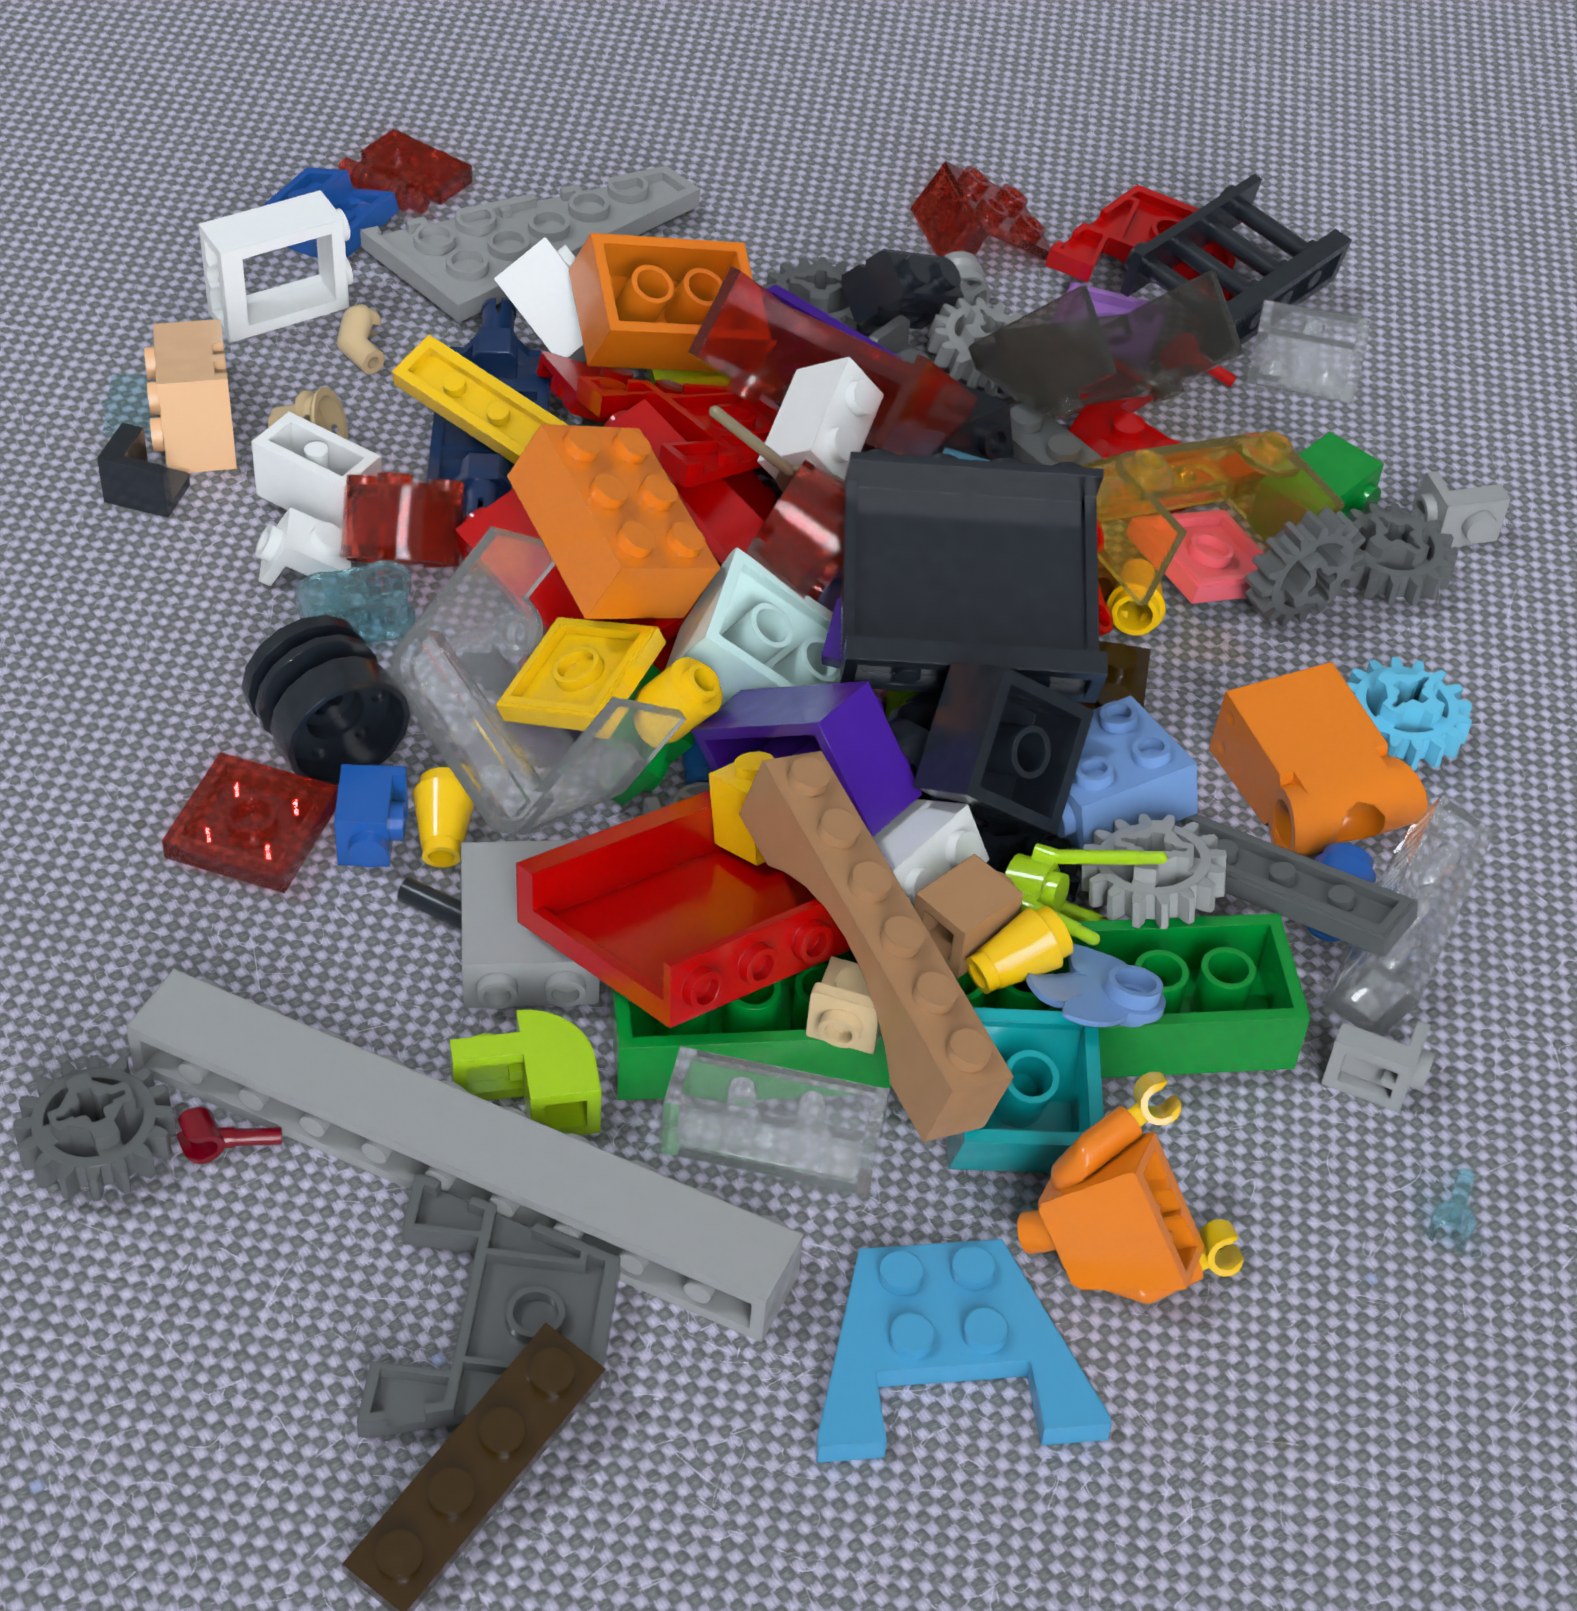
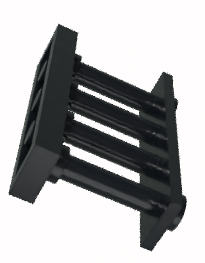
M1253 174L1236 186L1229 185L1219 197L1147 243H1138L1130 251L1124 263V268L1127 272L1120 292L1129 297L1150 282H1154L1207 320L1206 326L1210 328L1202 350L1217 361L1334 281L1352 241L1342 232L1334 229L1318 241L1310 240L1307 242L1253 205L1262 182V178L1256 174ZM1243 223L1293 258L1289 261L1286 259L1277 261L1232 229ZM1213 242L1264 278L1259 281L1256 279L1248 281L1202 248ZM1183 261L1234 298L1230 301L1224 299L1219 302L1172 268Z

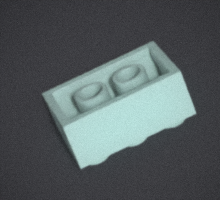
M736 547L728 555L720 570L681 625L666 668L683 657L694 658L706 664L716 673L723 695L722 705L740 690L839 683L840 669L822 665L821 661L833 612Z

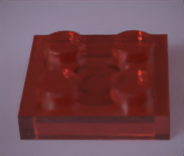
M220 752L162 839L164 858L285 893L336 810L338 786Z

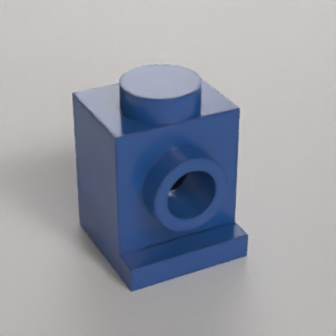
M341 764L334 818L338 865L390 867L393 841H404L406 819H408L409 815L407 766Z

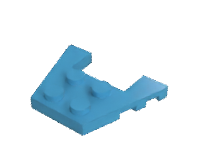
M1002 1239L859 1249L817 1435L816 1463L885 1457L887 1439L878 1387L1026 1377L1028 1379L1041 1445L1108 1440L1112 1423L1110 1414Z

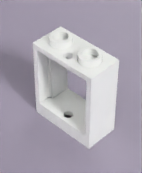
M321 190L199 224L208 313L212 319H221L222 332L230 343L349 308L348 285L353 283V272L346 257L345 241L350 239V227L344 212L340 208L335 209ZM317 238L319 275L246 295L243 259Z

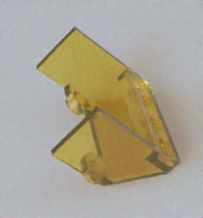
M1275 431L1253 432L1129 451L1080 464L1085 468L1104 469V478L1096 496L1097 518L1102 526L1105 538L1104 548L1102 552L1098 553V559L1139 606L1149 603L1187 533L1168 510L1228 500L1266 542L1269 537H1274L1284 528V524L1289 520L1295 526L1300 524L1306 511L1311 510L1318 517L1325 507H1329L1336 514L1345 505L1294 451L1291 442L1285 436Z

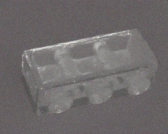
M680 1046L664 1099L661 1153L869 1196L882 1143L889 1089Z

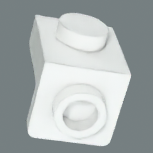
M290 507L277 526L269 524L260 536L255 556L261 559L259 582L271 586L286 566L336 589H340L350 575L353 535L341 530L332 523L323 522Z

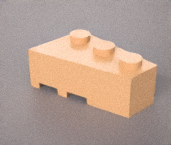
M221 319L153 324L154 347H144L147 380H156V382H147L150 416H160L150 418L153 452H165L167 468L187 473L237 469Z

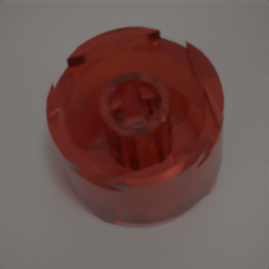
M805 458L745 551L746 554L751 556L803 599L808 595L817 601L842 567L844 482Z
M377 472L376 476L347 475L346 485L344 486L340 558L381 565L405 566V564L424 565V568H459L461 552L455 529L463 523L464 482L446 479H429V483L413 482V475L393 472Z

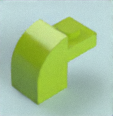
M516 1010L517 1032L503 1034L482 1033L468 1038L450 1039L451 1082L462 1086L468 1093L486 1101L524 1096L527 1115L538 1123L564 1134L586 1135L601 1133V1085L594 1050L585 1034L570 1021L545 1011Z

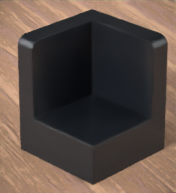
M121 423L97 457L104 503L169 518L190 486V478L187 472L148 462L143 427Z

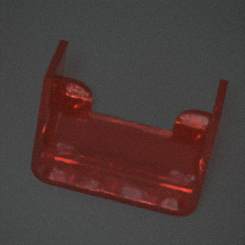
M732 266L688 353L730 379L726 390L757 405L761 396L782 405L797 369L850 357L884 394L863 446L871 450H889L896 455L924 457L932 455L968 421L979 400L928 358L918 354L914 364L898 358L784 304L742 271Z

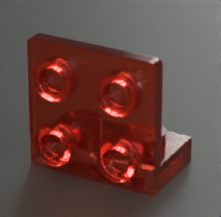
M945 161L910 207L932 249L939 256L960 251L975 255L988 235L1044 260H1047L1051 248L1044 237L1046 229L1030 214L1026 207L1028 200L1025 195L1010 184L1005 183L1000 187L990 182L982 172L971 166L962 169Z

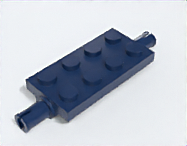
M496 298L486 300L481 310V328L477 331L475 337L464 347L449 348L546 411H549L551 379L539 377L536 374L543 350H529L517 338V334L514 332L517 310L511 300L502 298L500 311H496ZM434 411L425 489L426 508L464 509L462 525L465 518L471 512L481 507H488L510 492L513 486L507 475L515 464Z

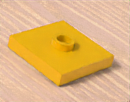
M558 617L495 706L503 720L507 722L605 734L665 646L666 641L660 629L656 626Z

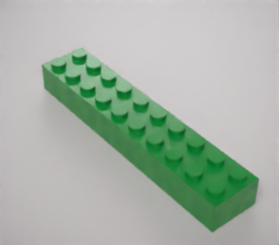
M1280 913L1195 917L1194 922L1191 924H1187L1179 917L1169 918L1168 929H1160L1155 919H1146L1140 928L1132 927V919L1077 921L1084 927L1096 932L1100 936V942L1098 945L1092 946L1071 936L1074 944L1111 955L1124 961L1127 965L1138 966L1151 971L1161 979L1163 983L1162 994L1166 999L1163 1015L1155 1022L1147 1023L1140 1027H1126L1119 1024L1111 1027H1098L1101 1078L1142 1076L1149 1072L1176 1075L1295 1069L1310 1022V1015ZM851 950L835 956L836 958L857 963ZM1068 956L1063 958V966L1045 974L1069 973ZM830 959L672 1028L667 1027L609 986L617 1100L892 1088L890 1084L882 1034L879 1037L874 1054L852 1048L835 1047L826 1041L806 1036L810 995L814 984L822 982ZM966 972L959 978L955 977L973 1008L1062 1011V1008L1052 1007L1040 1001L1031 991L1026 980L985 994L976 986L969 972Z

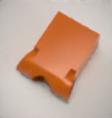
M1333 662L1225 692L1209 750L1263 825L1269 823L1272 844L1306 857L1323 852L1328 845L1333 843L1361 840L1419 823L1427 815L1428 798L1419 776L1408 764L1397 757L1388 755V743Z

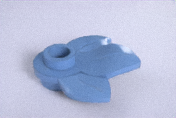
M1074 943L1073 953L1068 956L1069 973L1027 974L1026 982L1040 1001L1052 1007L1062 1008L1063 1018L1083 1026L1111 1027L1119 1024L1126 1027H1140L1159 1020L1163 1015L1166 1005V999L1162 994L1163 983L1157 975L1142 967L1127 965L1124 961L1111 955Z

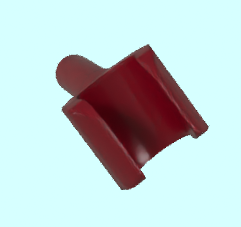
M191 1108L182 1112L178 1117V1122L182 1129V1132L176 1135L185 1157L195 1164L211 1162L223 1152L224 1148L282 1144L281 1127L218 1128L213 1113L208 1108Z

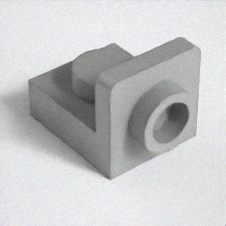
M1418 1020L1409 1046L1377 1033L1342 1022L1321 1084L1399 1113L1408 1087L1422 1092L1436 1053L1423 1049L1431 1025Z

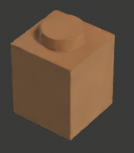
M973 854L918 891L915 897L914 909L953 975L959 978L968 972L966 958L976 953L982 945L1020 914L1024 893L1015 886L1007 875L994 870L980 857Z

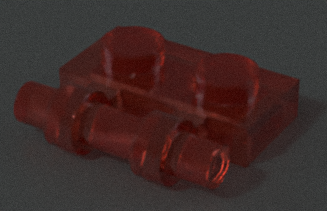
M392 129L361 150V161L358 162L345 157L338 166V170L348 171L353 188L392 191L395 193L397 204L401 211L411 209L419 214H423L428 209L430 201L442 205L472 183V165L395 129Z

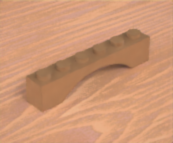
M822 751L762 760L739 815L767 865L786 872L807 887L827 909L846 938L862 971L876 1010L886 1051L890 1084L923 1143L983 1128L1014 1076Z

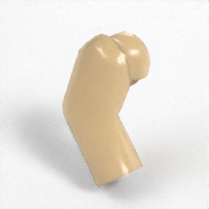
M364 304L353 305L344 312L336 343L339 350L365 374L370 375L378 372L385 361L383 352L368 340V338L377 335L372 326L373 324L381 326V318L376 310L368 308Z

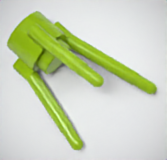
M1037 843L1032 857L1020 853L1015 855L1010 861L1005 875L1024 893L1020 912L1025 908H1032L1036 911L1043 906H1049L1061 918L1070 936L1095 946L1099 944L1100 936L1077 921L1110 919L1066 901L1070 878L1068 874L1060 872L1058 864L1162 865L1167 862L1168 856L1163 851L1056 849Z

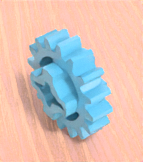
M1392 657L1390 666L1384 668L1375 659L1370 660L1366 672L1354 668L1351 671L1349 682L1346 683L1388 743V755L1404 760L1415 771L1421 759H1424L1434 768L1440 766L1443 755L1454 759L1458 754L1460 745L1465 744L1472 723V719L1469 718L1472 703L1460 700L1464 688L1460 684L1446 686L1443 683L1446 672L1439 670L1433 674L1424 671L1423 661L1417 660L1412 668L1403 666L1399 657Z

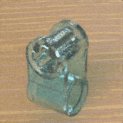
M378 561L367 566L345 570L317 572L301 580L295 590V599L300 619L320 615L345 619L361 634L366 644L399 640L410 634L416 625L415 610L408 602L407 597L412 589L411 574L405 566L397 562ZM381 578L385 579L387 592L381 593ZM392 609L394 623L392 624L388 623L387 610Z

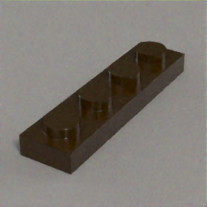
M545 1323L342 1563L343 1573L388 1610L414 1611L604 1380L606 1368L549 1324Z

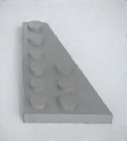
M662 166L609 177L608 186L583 191L578 184L560 188V197L537 201L534 194H528L457 209L455 219L428 223L424 216L405 220L406 229L381 234L378 226L361 229V247L460 323L480 313L484 302L490 298H496V305L501 303L502 298L509 299L494 278L544 237L557 250L566 244L577 257L590 233L639 236L698 207L700 203V188L668 166Z

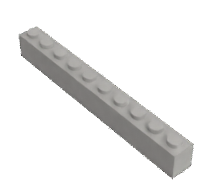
M173 969L126 1026L133 1069L135 1071L149 1067L152 1069L153 1078L266 1128L281 1127L282 1135L409 1190L412 1189L415 1174L427 1175L441 1181V1190L469 1201L474 1195L496 1204L497 1214L530 1228H533L536 1222L621 1257L619 1281L759 1342L764 1340L799 1276L804 1234L790 1229L781 1220L772 1216L756 1215L724 1201L711 1190L692 1188L659 1174L656 1169L644 1162L637 1160L628 1161L595 1147L588 1139L580 1135L564 1134L532 1120L528 1115L516 1108L500 1107L468 1093L467 1090L457 1083L446 1080L439 1081L408 1068L403 1062L393 1056L377 1055L346 1042L340 1035L331 1030H318L285 1016L284 1013L272 1005L256 1004L232 994L210 979H197Z

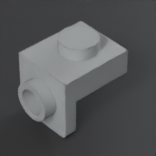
M1434 471L1424 474L1419 494L1413 500L1412 509L1421 510L1420 518L1425 522L1432 520L1441 522L1438 534H1452L1454 539L1451 547L1497 541L1511 498L1502 484L1449 491L1440 474Z

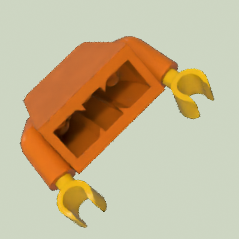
M1149 1072L1142 1075L1136 1081L1133 1088L1134 1105L1128 1109L1119 1105L1075 1140L1052 1165L1051 1178L1038 1200V1209L1022 1212L1017 1221L1018 1239L1023 1250L1027 1254L1057 1251L1071 1284L1081 1290H1104L1142 1304H1151L1179 1290L1187 1289L1188 1286L1202 1280L1203 1271L1209 1268L1216 1275L1224 1277L1233 1276L1240 1271L1244 1260L1238 1246L1230 1245L1237 1241L1239 1235L1229 1221L1224 1219L1212 1220L1198 1231L1156 1133L1149 1132L1143 1134L1141 1127L1147 1122L1155 1125H1167L1174 1122L1180 1115L1181 1101L1176 1094L1170 1096L1158 1106L1148 1105L1150 1096L1162 1090L1168 1082L1161 1072Z

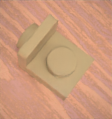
M831 956L822 982L814 984L810 995L806 1036L826 1041L835 1047L852 1048L874 1054L881 1030L862 971L858 963Z

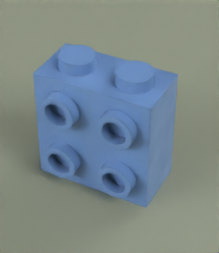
M1132 696L1112 701L1093 709L1094 714L1057 835L1059 837L1066 836L1076 849H1083L1084 844H1094V832L1097 829L1114 833V820L1119 818L1131 826L1138 824L1140 814H1147L1151 821L1163 820L1168 814L1174 815L1175 822L1197 814V762Z

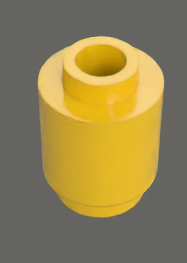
M690 657L676 660L637 692L630 709V718L635 730L642 738L653 744L673 743L680 740L721 707L723 695L719 679L709 666L699 660Z

